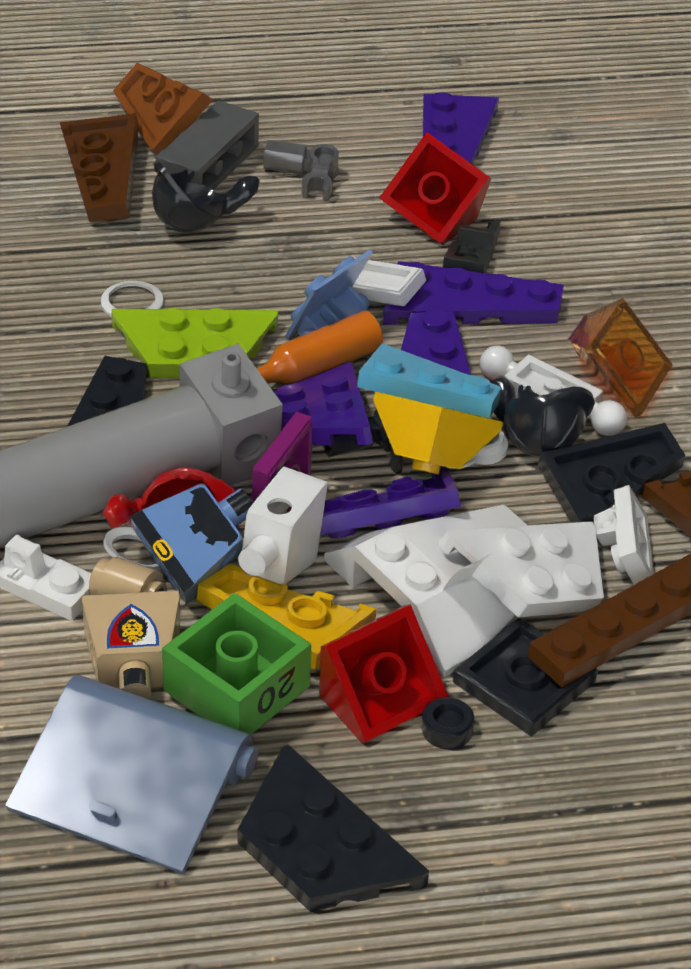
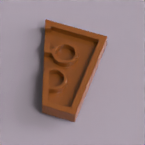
M139 63L135 64L113 90L127 114L136 113L139 132L151 151L157 155L178 138L182 131L190 127L213 101L212 98L203 92L191 89L185 84L167 78L163 74Z

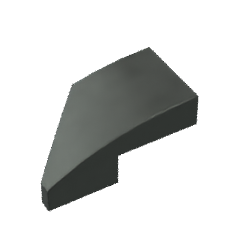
M488 221L487 229L471 227L469 225L459 226L457 241L452 242L443 260V267L462 268L466 271L486 273L498 239L501 221Z

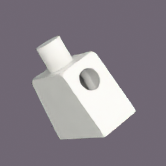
M283 467L251 505L246 515L243 547L238 557L239 564L246 573L278 584H287L317 560L327 481L287 467ZM291 506V511L287 513V509Z

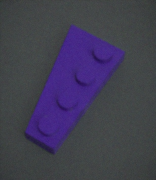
M398 261L397 265L423 269L426 282L405 306L385 304L382 325H398V318H409L411 313L452 309L455 318L462 319V324H479L480 321L488 317H498L502 324L558 323L564 285L550 283L546 280H528L508 277L504 274H486L466 271L462 268H444L425 265L420 262Z

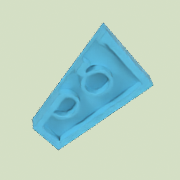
M383 343L360 369L357 383L359 388L489 419L499 404L502 387L490 383L484 377L459 372Z

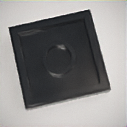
M517 618L454 670L453 683L532 737L596 682L598 669L595 668L561 687L527 657L530 642L541 637L544 633L521 618Z

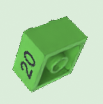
M233 593L162 648L163 686L165 692L200 717L249 734H253L310 687L311 643L236 593Z

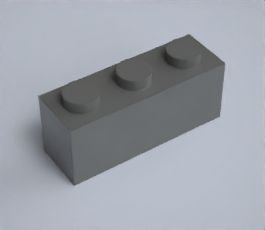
M218 100L206 112H203L190 127L182 131L178 138L165 150H162L155 162L159 161L169 174L179 173L185 169L188 170V174L194 171L195 175L190 182L203 184L214 190L259 146V113Z

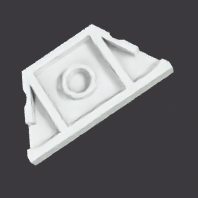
M593 522L447 530L438 543L447 555L454 550H458L471 563L489 555L477 567L472 577L486 589L494 592L499 597L500 602L517 617L588 611L600 604L604 598L596 527Z

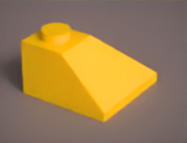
M376 391L373 398L394 453L413 459L411 468L429 473L439 474L441 466L460 470L501 431L503 424L501 421Z

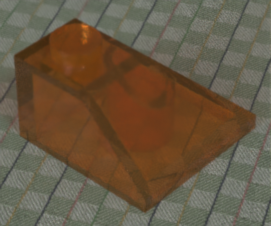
M623 297L584 315L568 338L576 353L585 361L591 371L634 417L643 414L673 365Z

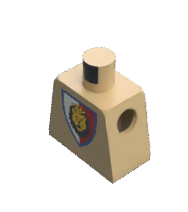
M179 590L82 596L84 633L96 680L149 699L151 687L163 686L162 648L180 635Z

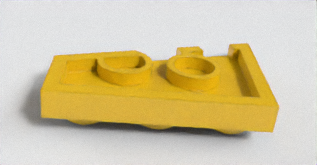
M230 563L198 584L196 601L210 609H214L233 593H236L311 643V668L314 670L320 666L322 645L375 620L377 608L361 603L357 610L334 604V595L318 590L313 596L288 590L287 584H278L259 576L250 575L240 566Z

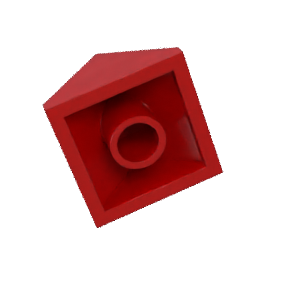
M426 132L379 199L444 245L458 234L459 226L471 225L477 220L491 178Z
M411 604L404 605L321 646L319 696L361 743H365L422 714L424 708L431 701L449 697Z

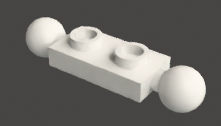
M496 345L487 348L480 357L479 364L482 373L491 380L500 375L505 376L514 386L517 398L519 397L518 387L520 385H523V390H525L526 386H531L532 391L540 396L572 386L588 389L594 397L595 405L587 418L591 419L593 428L603 436L616 435L622 432L626 426V410L616 401H602L603 390L529 354L519 363H516L513 354L507 348Z

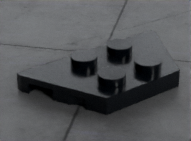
M287 744L281 748L237 829V843L305 908L311 912L336 907L343 901L360 902L379 898V889L406 883L410 884L412 891L422 889L428 884L429 870L290 745Z

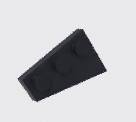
M661 423L540 453L538 466L570 522L594 523V515L615 505V489L630 485L635 496L643 492L645 483L656 480L661 481L682 468L685 454L666 423Z

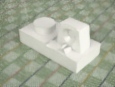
M630 485L614 490L615 505L594 515V525L596 527V536L601 545H612L611 553L620 573L627 572L635 585L653 575L654 570L647 515Z
M15 535L5 545V556L0 561L1 589L70 621H73L83 610L82 596L91 595L89 591L90 572L42 553L39 544L21 538L20 535Z

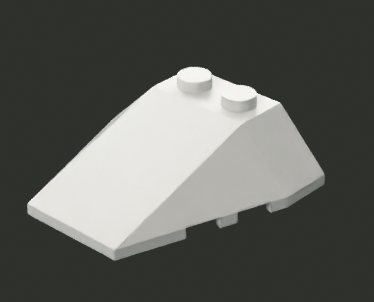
M500 505L364 533L325 552L324 560L352 588L373 578L401 606L411 604L438 672L445 678L454 673L458 666L498 635L504 627H508L513 623L517 616L500 602L499 597L494 592L486 589L473 577L457 582L443 590L449 579L457 571L471 564V562L458 550H454L447 555L440 548L439 541L447 530L526 526L527 524L508 507Z

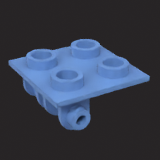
M370 249L356 259L352 256L347 257L336 267L331 276L325 278L321 275L309 284L304 291V294L307 296L306 300L294 310L290 317L293 323L285 335L287 340L297 333L303 336L363 310L367 311L369 307L367 297L361 293L357 294L352 287L373 253Z

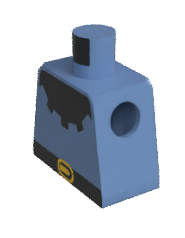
M199 484L136 512L130 518L133 530L176 591L179 590L180 597L187 604L197 596L198 584L229 563L231 564L239 556L243 547V538L236 526L246 520L248 510L253 503L241 488L218 503L204 484Z

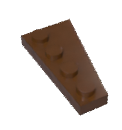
M136 113L60 122L89 222H112L120 218H128L130 216L139 131Z

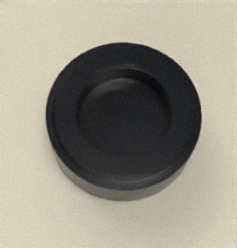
M450 697L435 699L427 704L423 710L422 734L430 744L438 748L455 749L462 747L473 736L474 712L468 704L459 699Z

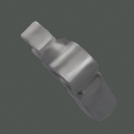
M267 140L263 158L264 169L303 175L304 171H307V174L302 179V197L307 198L309 191L319 189L323 191V201H328L331 198L332 181L338 175L339 151L337 148L329 144H319L309 150L307 145Z

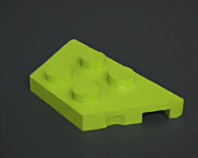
M168 308L112 309L111 312L112 327L115 331L121 330L124 334L126 346L132 355L139 358L140 362L147 363V376L149 378H180L181 363L238 343L250 359L255 357L263 347V337L269 330L275 332L278 328V310Z

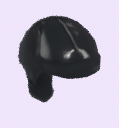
M156 161L153 163L157 172L152 189L153 208L159 219L169 228L182 233L197 232L214 224L218 216L231 214L248 202L258 192L260 180L256 176H245L240 178L228 192L218 194L203 184L190 182L195 175L194 171L188 174V170L185 169L179 173L169 174L163 165Z
M497 376L490 382L502 387L499 404L494 414L499 421L504 423L506 434L513 444L531 456L540 457L542 452L572 445L582 433L586 418L591 414L595 405L592 393L582 387L572 386L540 396L532 391L531 386H526L525 390H523V385H520L518 387L519 397L516 398L515 388L505 376Z

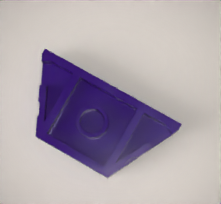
M352 362L341 364L273 391L283 404L281 431L293 415L299 412L311 416L313 445H332L334 442L333 434H356L358 445L373 444L370 425L359 387H357V379Z

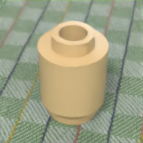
M114 557L111 560L101 559L95 565L89 580L91 595L167 591V586L160 571L119 557Z

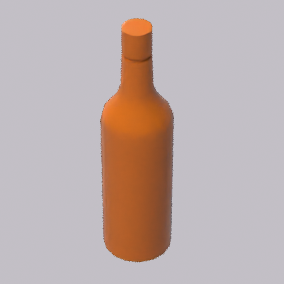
M363 310L279 345L275 348L271 358L263 366L258 367L257 370L267 384H293L341 364L353 362L374 353L383 343L382 330L374 315L369 311Z

